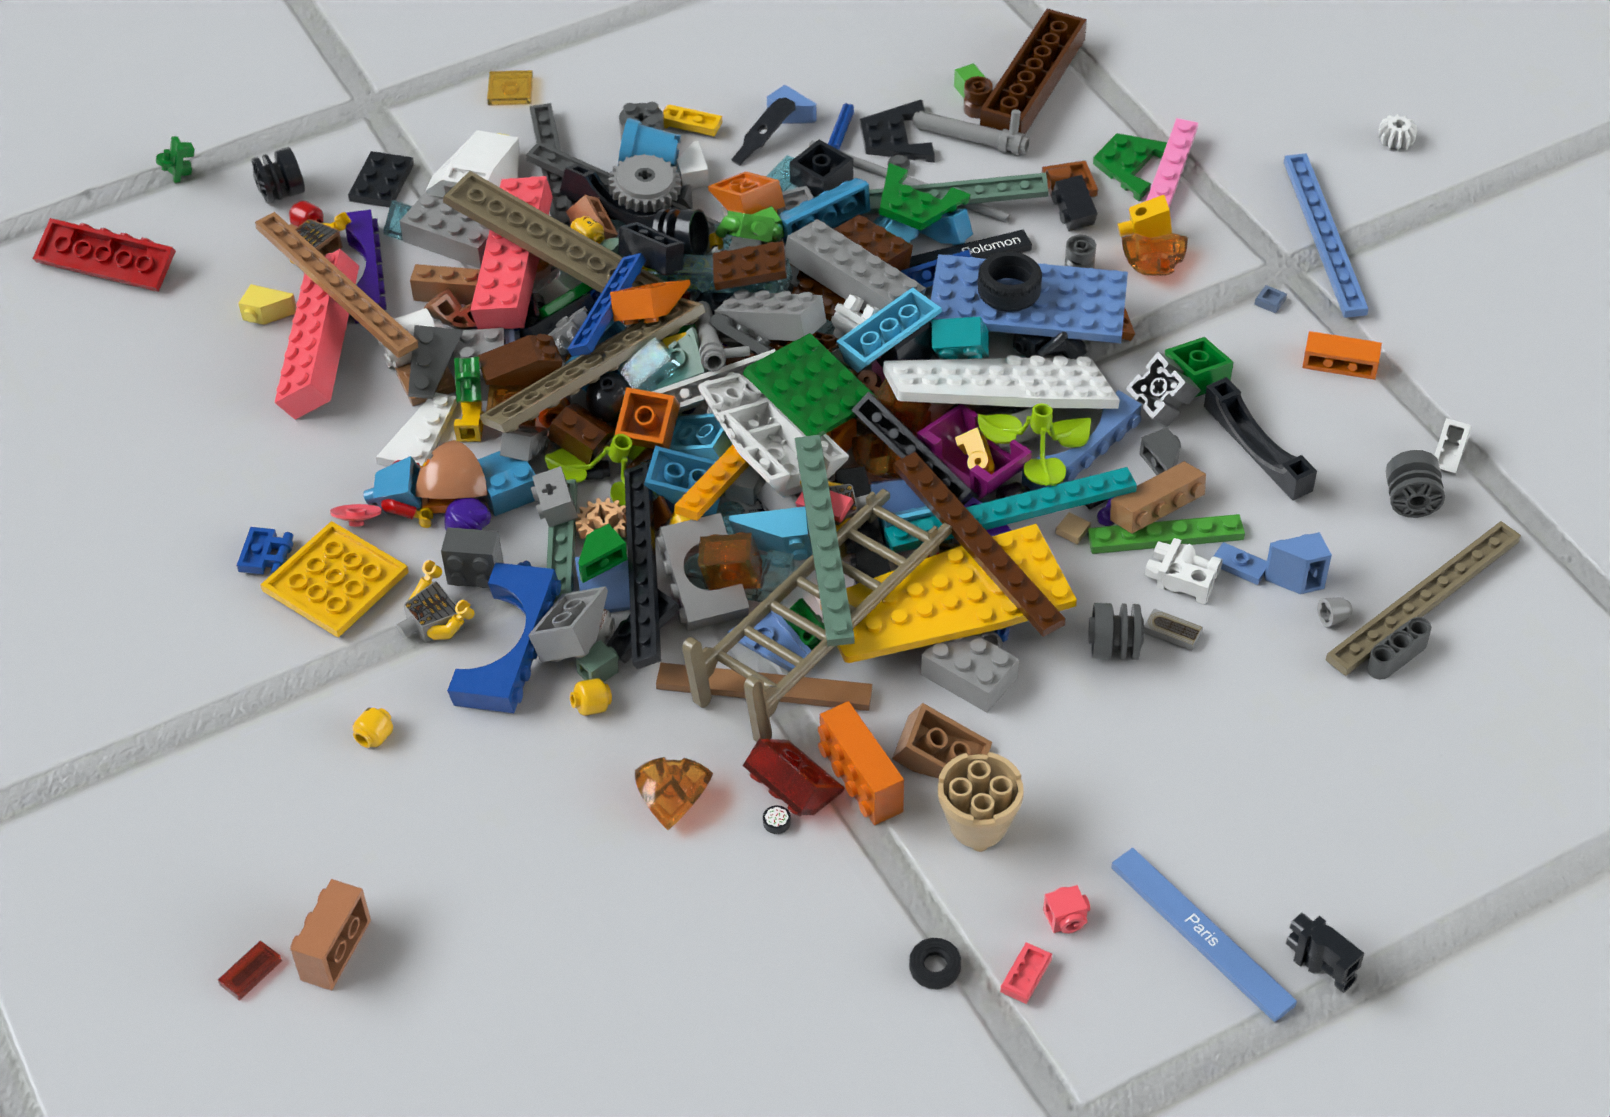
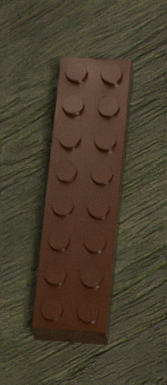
M1047 8L980 109V125L998 130H1009L1012 110H1019L1021 113L1018 132L1026 134L1084 43L1087 19Z

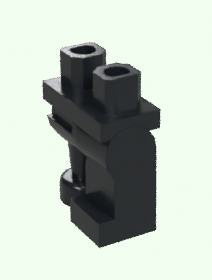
M1303 912L1300 913L1290 923V929L1293 932L1286 940V945L1295 951L1293 961L1299 966L1305 963L1308 971L1311 973L1324 971L1335 979L1334 986L1342 993L1346 992L1357 979L1358 975L1355 972L1361 967L1365 953L1334 928L1326 925V920L1321 916L1312 921Z

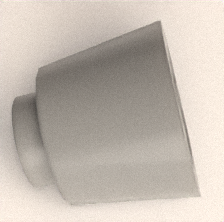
M1343 597L1321 598L1317 607L1319 619L1325 627H1331L1344 622L1352 614V605Z

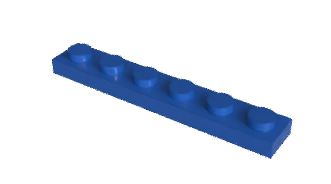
M642 253L626 256L621 259L567 350L572 357L588 355L595 350L597 342L605 333L609 322L613 319L610 292L632 287L634 280L640 274L641 268L646 262Z

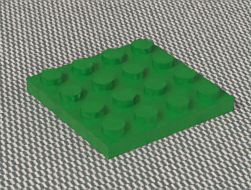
M811 333L747 366L743 372V375L806 436L820 435L821 437L856 417L857 415L852 409L868 392L874 395Z

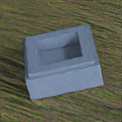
M1265 285L1255 298L1254 305L1276 314L1285 302L1287 293Z

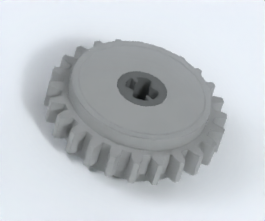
M643 154L634 155L630 158L626 157L625 161H618V166H613V171L609 173V193L613 194V200L619 199L618 204L625 205L626 209L630 208L635 210V212L644 211V213L647 211L656 212L658 209H664L666 205L671 206L672 200H677V195H680L681 188L680 172H676V166L671 167L670 161L666 162L662 157L658 158L655 155Z

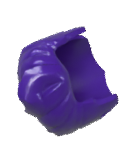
M458 498L451 502L446 509L445 530H447V527L482 530V528L490 523L491 513L477 499Z

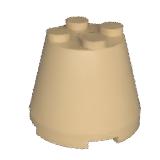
M988 752V755L977 754L968 756L967 753L961 754L945 765L940 773L938 782V799L950 826L951 833L960 843L979 852L985 851L988 847L997 844L1004 837L1022 805L1024 787L1021 774L1012 762L998 754Z

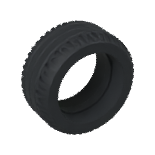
M1000 252L988 257L981 264L978 273V293L983 302L988 306L1000 311L1016 312L1029 308L1040 296L1042 271L1037 262L1031 257L1018 252ZM1012 278L1024 283L1006 285L997 282V280Z

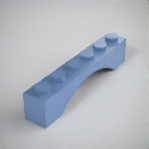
M1118 390L1116 392L1120 399L1118 409H1102L1100 423L1089 436V440L1084 446L1045 456V459L1058 458L1064 463L1066 476L1062 483L1073 481L1077 474L1084 468H1089L1098 456L1104 455L1111 445L1116 441L1122 440L1130 429L1136 428L1142 418V404ZM1022 470V484L1027 485L1031 491L1049 487L1030 481Z

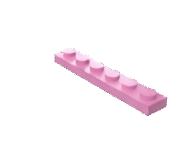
M1176 118L1147 200L1165 195L1167 204L1170 207L1198 129V122Z

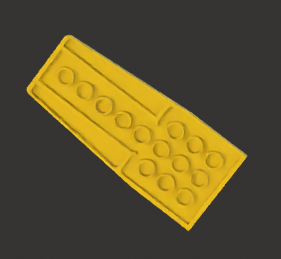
M1037 524L992 536L1058 611L1076 607L1077 599ZM962 546L924 559L853 628L855 644L839 645L837 647L844 662L853 663L1003 629L1028 620ZM894 571L880 575L878 577H875L874 579L882 583ZM861 583L846 588L848 602L855 608L873 592V590Z

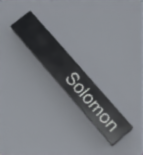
M1024 229L911 256L909 268L938 259V254L952 255L970 249L972 257L987 259L1000 252L1021 253L1032 250V243Z

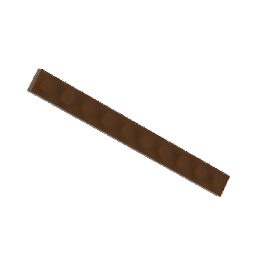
M916 452L894 462V470L942 524L945 522L952 526L951 534L1042 637L1065 626L1066 618Z

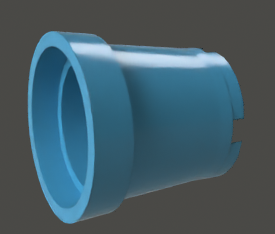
M628 118L623 131L618 161L623 162L626 157L630 158L634 155L646 154L650 156L655 155L658 158L662 157L666 162L670 161L671 167L677 166L679 156L677 144L681 142V135L641 124V121Z

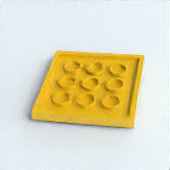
M331 521L263 581L260 586L264 593L339 638L406 576L409 571L408 566Z

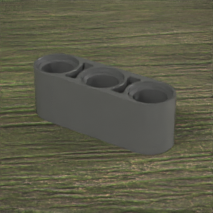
M1414 617L1375 645L1371 650L1367 671L1369 675L1379 680L1386 679L1424 651L1431 633V623L1425 618Z

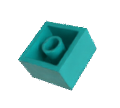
M981 317L932 319V349L940 360L989 357L988 328Z

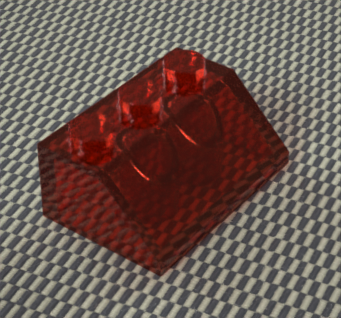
M758 739L743 764V767L750 772L749 775L753 780L763 783L768 787V792L773 797L783 800L788 805V810L797 816L815 815L843 793L845 789L844 786L789 740Z

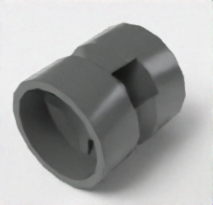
M1074 235L1070 237L1066 243L1064 266L1094 268L1097 245L1095 240L1087 235Z

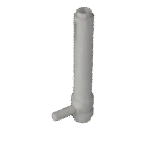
M1012 110L1009 130L989 128L924 111L916 112L913 116L912 123L918 129L996 147L999 151L1003 152L1012 151V154L1026 155L1030 145V137H1026L1024 133L1018 132L1021 113L1019 110Z
M704 301L698 302L703 304L706 311L695 322L700 343L699 354L703 367L709 371H718L725 365L726 358L750 356L749 346L723 348L719 341L716 327L710 323L713 316L710 304Z

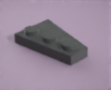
M414 325L413 337L418 340V348L412 351L408 397L433 399L448 363L454 354V350L461 339L463 330Z

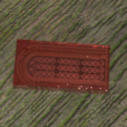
M260 940L218 979V983L240 1001L282 962L281 956Z

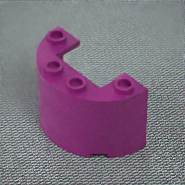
M959 404L923 428L917 435L921 441L980 496L978 499H982L1024 469V464L1031 460L1032 451L1016 440H1012L1010 442V453L1005 452L996 446L994 442L986 439L995 465L994 473L991 475L979 465L969 469L967 463L969 456L968 454L965 455L957 446L955 437L977 427L979 429L978 414L963 404Z

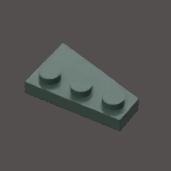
M691 327L680 340L672 342L668 346L669 348L661 355L653 357L634 372L632 378L635 389L652 392L706 373L707 369L701 363L699 354L700 343L696 329Z

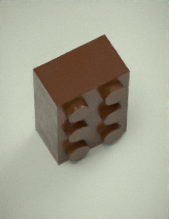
M857 215L834 228L835 231L843 234L873 255L878 256L900 272L909 268L913 245L871 222L866 217Z

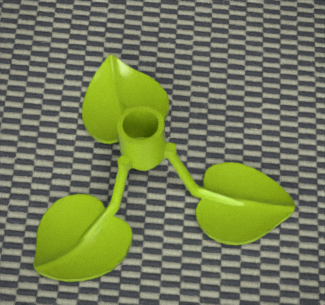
M1040 403L1033 406L1032 415L1027 416L1023 426L1017 417L1007 414H978V425L986 438L999 444H1010L1012 440H1016L1017 435H1023L1030 425L1034 433L1041 434L1040 459L1027 461L1024 464V475L1034 483L1055 486L1061 484L1065 479L1066 468L1064 463L1058 458L1045 459L1046 432L1052 437L1053 441L1058 440L1064 447H1081L1089 440L1091 418L1069 419L1053 423V409L1047 404Z
M617 434L613 437L610 447L606 446L604 451L588 465L563 448L546 454L545 462L549 470L561 466L566 480L575 479L576 483H579L586 479V470L592 469L608 454L613 462L621 463L622 482H615L612 485L610 497L613 502L619 500L620 506L626 505L624 470H626L627 457L633 461L646 447L632 445L630 437L625 434Z

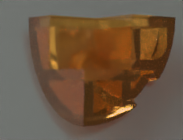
M1174 233L1153 238L1138 234L1122 237V247L1128 263L1137 272L1148 276H1166L1173 273L1175 266L1184 260L1188 244V237Z
M873 433L852 438L853 455L860 467L865 466L867 472L877 477L901 479L894 470V462L901 458L885 442Z
M665 757L648 761L635 770V781L650 811L669 830L698 800L709 784L713 772L702 764L687 758L682 760H666Z

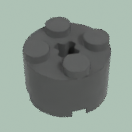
M656 102L626 103L623 106V110L619 115L621 140L628 118L641 121L642 125L664 131L663 112Z

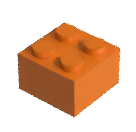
M626 387L615 435H627L632 440V445L651 449L659 446L669 449L680 403L672 395Z

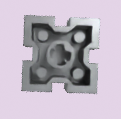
M1157 352L1145 366L1148 371L1143 376L1138 374L1126 389L1136 401L1143 404L1142 408L1153 420L1169 426L1181 413L1178 407L1182 403L1188 405L1201 390L1189 377L1183 375L1184 371L1173 359Z

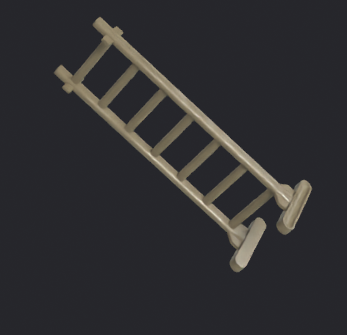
M882 489L876 495L872 491L866 497V505L837 531L839 546L850 538L899 566L881 583L842 561L843 573L873 590L856 608L849 604L853 628L928 555L931 557L939 552V545L952 533V526L945 522L938 529L934 526L926 532L886 510L882 506L890 499V492ZM879 517L924 543L908 558H905L857 530L867 520L872 523ZM813 554L713 648L705 647L702 650L701 642L693 637H688L682 645L692 699L700 707L705 708L711 701L712 695L708 678L714 673L718 661L746 678L744 691L753 740L762 746H766L772 738L770 717L775 713L780 699L835 647H827L826 634L823 628L780 604L797 586L820 599L818 585L806 579L815 570ZM773 611L822 641L805 658H802L757 631L754 627L767 614ZM746 636L795 667L776 684L728 655L727 652Z

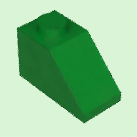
M610 524L595 529L586 535L578 562L580 580L583 583L628 560L626 542Z

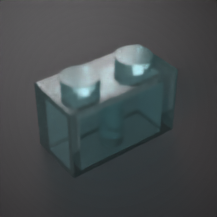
M654 337L618 370L632 388L652 392L664 378L674 374L680 363L666 345Z

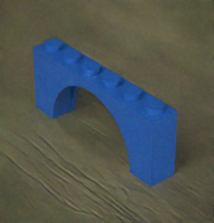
M495 563L488 581L494 599L506 601L516 606L525 614L526 624L524 632L515 647L499 660L478 668L455 669L447 691L454 706L515 713L517 704L521 703L525 682L530 679L533 659L535 660L538 656L528 635L554 605L555 597L561 592V581L558 580L555 569Z

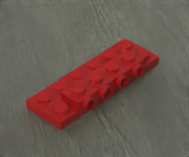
M50 218L33 259L37 263L159 292L176 251L173 247L154 243L148 238L142 237L137 239L127 233L116 234L106 228H100L99 230L85 223L78 225Z

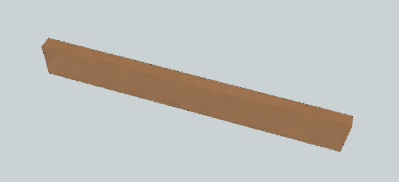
M660 662L656 689L691 693L686 665ZM715 668L714 673L708 678L711 695L746 698L744 691L745 677L731 669ZM758 672L776 684L786 676ZM803 677L779 702L836 707L849 701L854 709L869 711L873 684Z

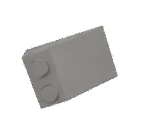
M606 586L565 593L559 597L528 635L541 662L551 660L559 662L570 657L578 659L589 653L590 648L597 641L608 593Z

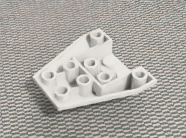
M477 130L433 174L425 193L444 198V195L469 171L500 187L502 179L518 178L519 137Z

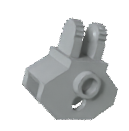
M585 306L577 310L570 317H563L556 324L557 327L548 334L553 336L558 351L562 356L569 353L567 350L588 316Z

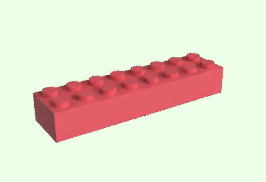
M546 176L501 180L500 188L549 215L553 195ZM489 230L470 311L477 329L524 328L539 257L492 230Z
M338 249L324 256L356 284L359 265L347 254ZM305 273L300 287L301 291L296 304L297 308L292 321L293 325L275 398V404L295 420L331 401L349 313Z

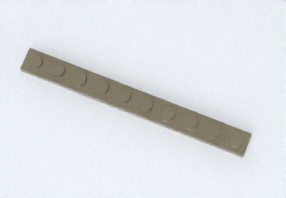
M1500 521L1327 653L1326 661L1343 675L1347 676L1370 658L1371 650L1375 645L1410 619L1426 615L1518 544L1521 535Z

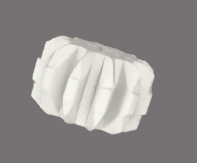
M1397 114L1393 117L1388 115L1387 119H1382L1380 123L1378 139L1381 140L1382 145H1388L1389 149H1407L1408 146L1413 145L1415 142L1417 125L1414 124L1413 119H1407L1406 116L1400 117Z

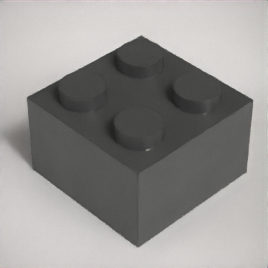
M447 527L441 548L447 585L489 588L488 581L495 563H504L499 532Z

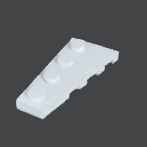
M435 393L433 399H427L376 456L377 464L390 466L397 460H403L411 456L415 462L423 466L427 459H431V453L436 449L458 404L456 396Z

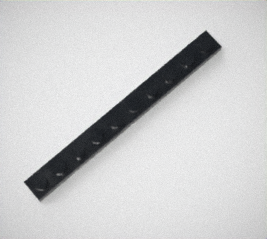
M647 462L624 470L632 663L636 669L661 662L653 491L644 486L649 469Z

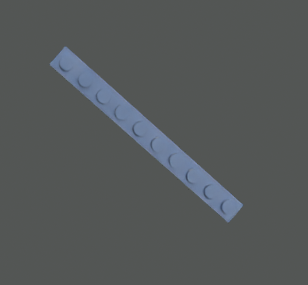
M1307 153L1286 155L1284 157L1285 168L1343 317L1366 316L1369 308Z

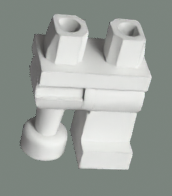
M850 294L844 305L839 303L836 305V312L831 319L835 327L832 335L840 339L880 311V309L867 304L862 314L859 310L864 300ZM839 348L831 352L839 361L846 364Z
M1174 538L1171 545L1158 541L1153 558L1162 560V563L1149 559L1145 569V576L1156 579L1157 588L1163 590L1166 588L1173 592L1180 591L1195 596L1196 602L1206 605L1213 590L1214 578H1217L1220 573L1223 559L1215 556L1210 560L1195 554V549L1192 545L1181 544L1180 539Z

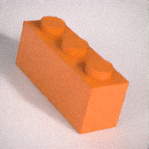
M1309 331L1302 368L1375 380L1382 343Z

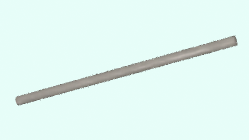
M811 141L810 144H809V147H810L813 143H815V141ZM847 154L853 158V166L886 177L887 168ZM907 176L902 184L911 186L928 183ZM981 203L960 205L1006 223L1010 219V214Z

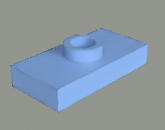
M1223 542L1214 554L1215 557L1223 559L1222 570L1256 585L1259 584L1265 574L1266 560Z

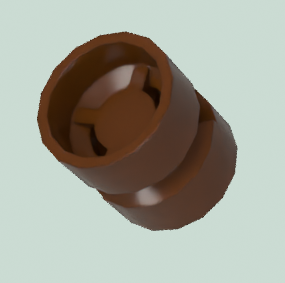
M975 76L965 81L963 110L971 118H980V109L993 91V84L988 78Z

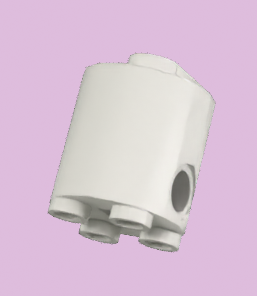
M426 308L394 318L412 336H414V325L444 328L441 320L433 321ZM385 347L386 354H384V359L388 368H397L411 363L412 351L397 358Z

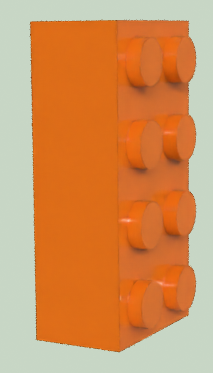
M847 701L820 713V726H818L820 735L819 751L824 758L828 757L835 775L843 779L850 797H855L859 802V808L863 816L869 817L875 826L903 813L904 778L851 703Z

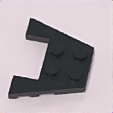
M917 100L860 118V129L865 154L893 157L896 154L904 155L909 160H915L916 157L926 158V162H935L932 142L909 144L904 121L913 120L916 112H925L923 100Z

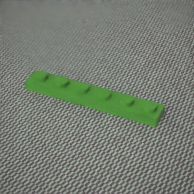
M1240 514L1153 522L1132 534L1118 525L1088 528L1087 535L1092 554L1152 549L1156 547L1158 541L1171 545L1174 538L1180 539L1181 544L1187 545L1244 540L1245 531Z

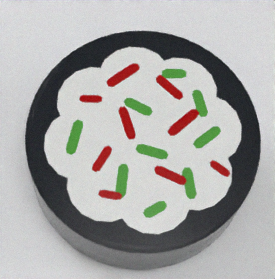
M775 805L764 811L763 826L768 832L781 834L789 829L791 815L788 809Z

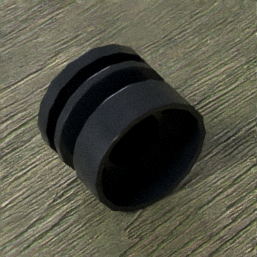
M290 147L275 151V162L273 163L267 154L262 156L263 164L258 157L252 158L253 177L259 192L267 204L274 202L273 193L278 200H282L283 188L290 197L305 192L303 177Z
M662 209L657 212L652 229L684 242V259H700L705 255L709 244V225L707 217L702 210L684 209L679 211L677 209Z

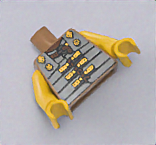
M342 212L334 218L335 221L332 223H319L310 219L299 227L290 224V226L325 256L328 253H333L343 248L339 232L344 230L346 225L352 221L346 212Z

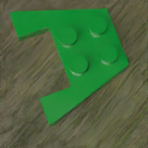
M1116 133L1093 157V165L1109 178H1115L1119 181L1121 188L1125 191L1130 190L1133 193V197L1140 201L1150 191L1151 183L1135 175L1153 156L1162 159L1168 142Z
M889 163L879 214L921 231L940 220L941 216L946 212H954L958 205H966L970 200L971 194L951 187L943 199L936 198L930 193H923L909 185H903L902 183L907 178L908 170Z

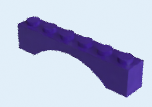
M371 209L346 212L352 221L345 228L348 245L354 248L366 261L364 273L356 285L383 310H387L386 298L381 296V294H385L384 280H380L384 278L382 264L378 265V263H382L381 250L377 249V247H381L379 233L375 234V232H379L378 220L373 218Z

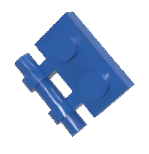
M250 527L236 565L238 572L264 574L266 567H272L270 574L274 573L287 561V555L291 553L294 546V535L290 532H285L283 538L277 537L275 529ZM272 549L278 550L277 555H271Z

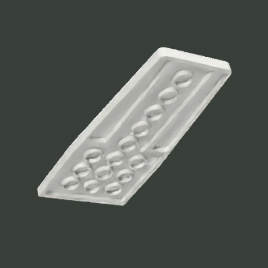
M1009 355L1007 358L896 360L884 361L883 373L899 401L1033 407L1036 404L1043 403L1051 408L1118 409L1120 401L1093 360L1085 356H1079L1077 360L1068 359L1063 356H1055L1054 358H1043L1041 356L1020 358L1015 355Z

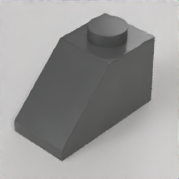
M1166 427L1141 438L1140 455L1153 472L1159 475L1177 465L1181 442Z

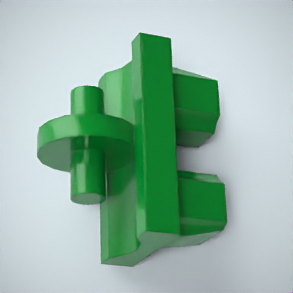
M171 136L170 150L164 149L163 153L157 154L156 163L162 167L163 171H168L173 175L174 183H180L181 176L192 175L190 160H183V158L194 157L195 149L191 142H181L178 136Z
M479 357L454 358L457 403L482 402Z
M803 598L798 599L789 608L825 630L822 617L816 615ZM783 618L811 651L822 641Z

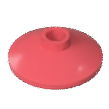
M369 504L343 505L330 510L331 516L349 521V526L353 527L363 526L365 520L374 518L382 513V508Z

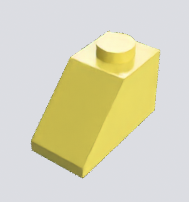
M250 284L238 303L242 320L263 325L295 314L297 308L293 293Z

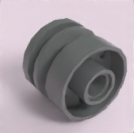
M1410 450L1394 456L1387 463L1385 472L1389 486L1390 504L1396 513L1405 517L1419 518L1436 512L1444 504L1445 492L1441 480L1440 464L1438 458L1432 453L1423 450Z
M1112 603L1093 604L1092 617H1089L1088 642L1091 644L1093 659H1110L1113 647H1118L1120 659L1126 658L1127 648H1130L1131 659L1139 660L1140 650L1144 642V619L1141 614L1140 604H1132L1131 616H1128L1126 603H1122L1119 615H1114Z

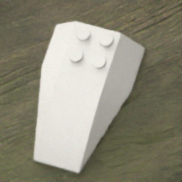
M739 373L700 383L698 388L737 452L783 498L802 492L795 438L806 435L756 386ZM824 434L820 438L827 479H829L848 460L849 455L827 434Z

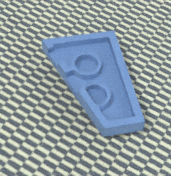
M773 611L767 614L754 627L757 631L802 658H805L811 652V649L801 641L798 634L787 624L783 617ZM746 636L738 642L789 672L795 667Z

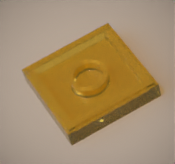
M533 70L490 71L487 94L488 105L531 104Z

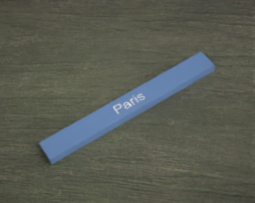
M1133 847L1112 862L1111 868L1274 1023L1296 1007L1297 1000Z

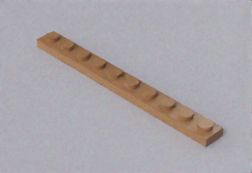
M276 212L255 221L256 229L397 358L418 348V340Z

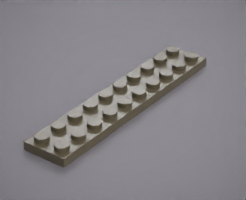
M469 171L444 195V204L602 293L623 258L472 171ZM641 268V272L637 275L632 287L665 281Z
M680 298L670 313L660 316L658 322L644 323V319L639 320V323L629 326L597 345L592 353L577 357L480 415L483 424L503 433H511L517 430L521 423L537 418L541 411L557 406L561 399L577 394L580 388L586 384L597 382L604 373L618 369L624 361L638 357L644 349L654 347L664 337L678 333L679 328L696 322L699 316L706 313L702 303Z

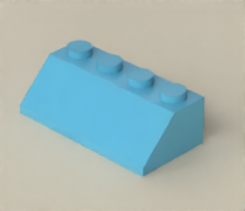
M912 287L837 340L844 362L856 372H860L892 347L943 312L942 308Z

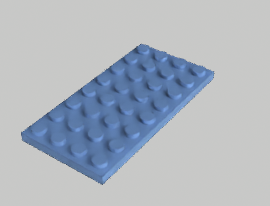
M938 254L931 301L941 307L943 312L934 319L981 317L988 331L1055 337L1063 331L1068 334L1069 339L1121 343L1128 272L1038 264L1042 271L1041 293L1038 300L1027 309L1005 312L988 306L979 296L978 273L985 259ZM1012 278L997 280V282L1006 285L1024 283Z

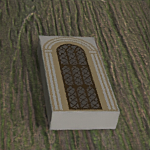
M1153 609L1144 625V633L1190 651L1194 649L1203 630L1202 626L1157 609Z

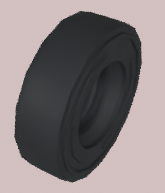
M928 938L914 946L909 958V970L913 979L921 986L929 989L945 988L955 982L961 972V956L958 949L951 942L942 938ZM931 955H939L945 959L947 965L941 971L932 972L925 967L924 961Z

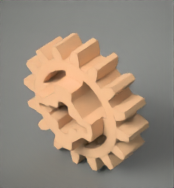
M597 498L596 503L593 504L588 501L587 508H579L580 513L577 514L578 518H576L575 525L580 539L586 538V535L607 524H610L621 537L626 538L627 525L622 516L626 512V505L620 506L619 500L610 503V498H607L605 502H601L600 498Z

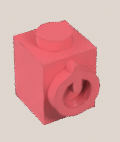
M1078 885L1060 887L1054 892L1045 894L1043 910L1053 933L1060 931L1067 934L1073 933L1081 929L1088 922L1087 912L1090 911V903L1087 896L1081 894Z

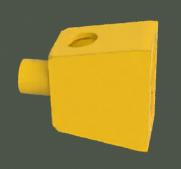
M1165 195L1131 206L1129 208L1130 220L1117 223L1120 237L1133 234L1135 243L1138 246L1173 242L1170 209Z

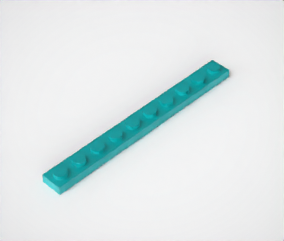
M1128 467L966 507V509L985 530L1133 493L1137 490V484ZM935 515L910 521V523L926 532L934 526L938 529L942 525ZM895 526L884 528V535L890 549L896 553L920 547L924 543ZM950 534L945 540L952 539L954 537L952 534Z

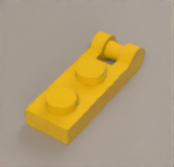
M667 105L663 110L664 129L670 126L715 137L723 123L722 116L675 105Z

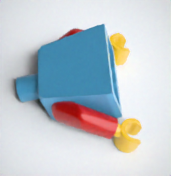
M410 456L403 460H397L390 466L377 471L374 487L363 492L366 503L369 505L377 503L385 513L397 514L413 519V517L418 518L421 527H431L430 519H433L432 510L430 508H422L420 511L416 510V508L421 507V497H416V484L422 467L420 463L415 462Z

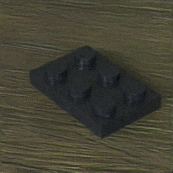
M371 151L348 193L349 201L392 208L414 166L413 157Z

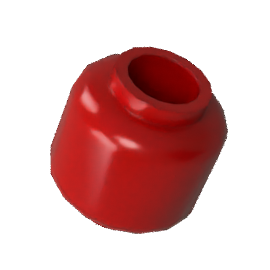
M300 201L294 204L289 211L290 223L297 227L310 219L323 223L322 209L308 201Z

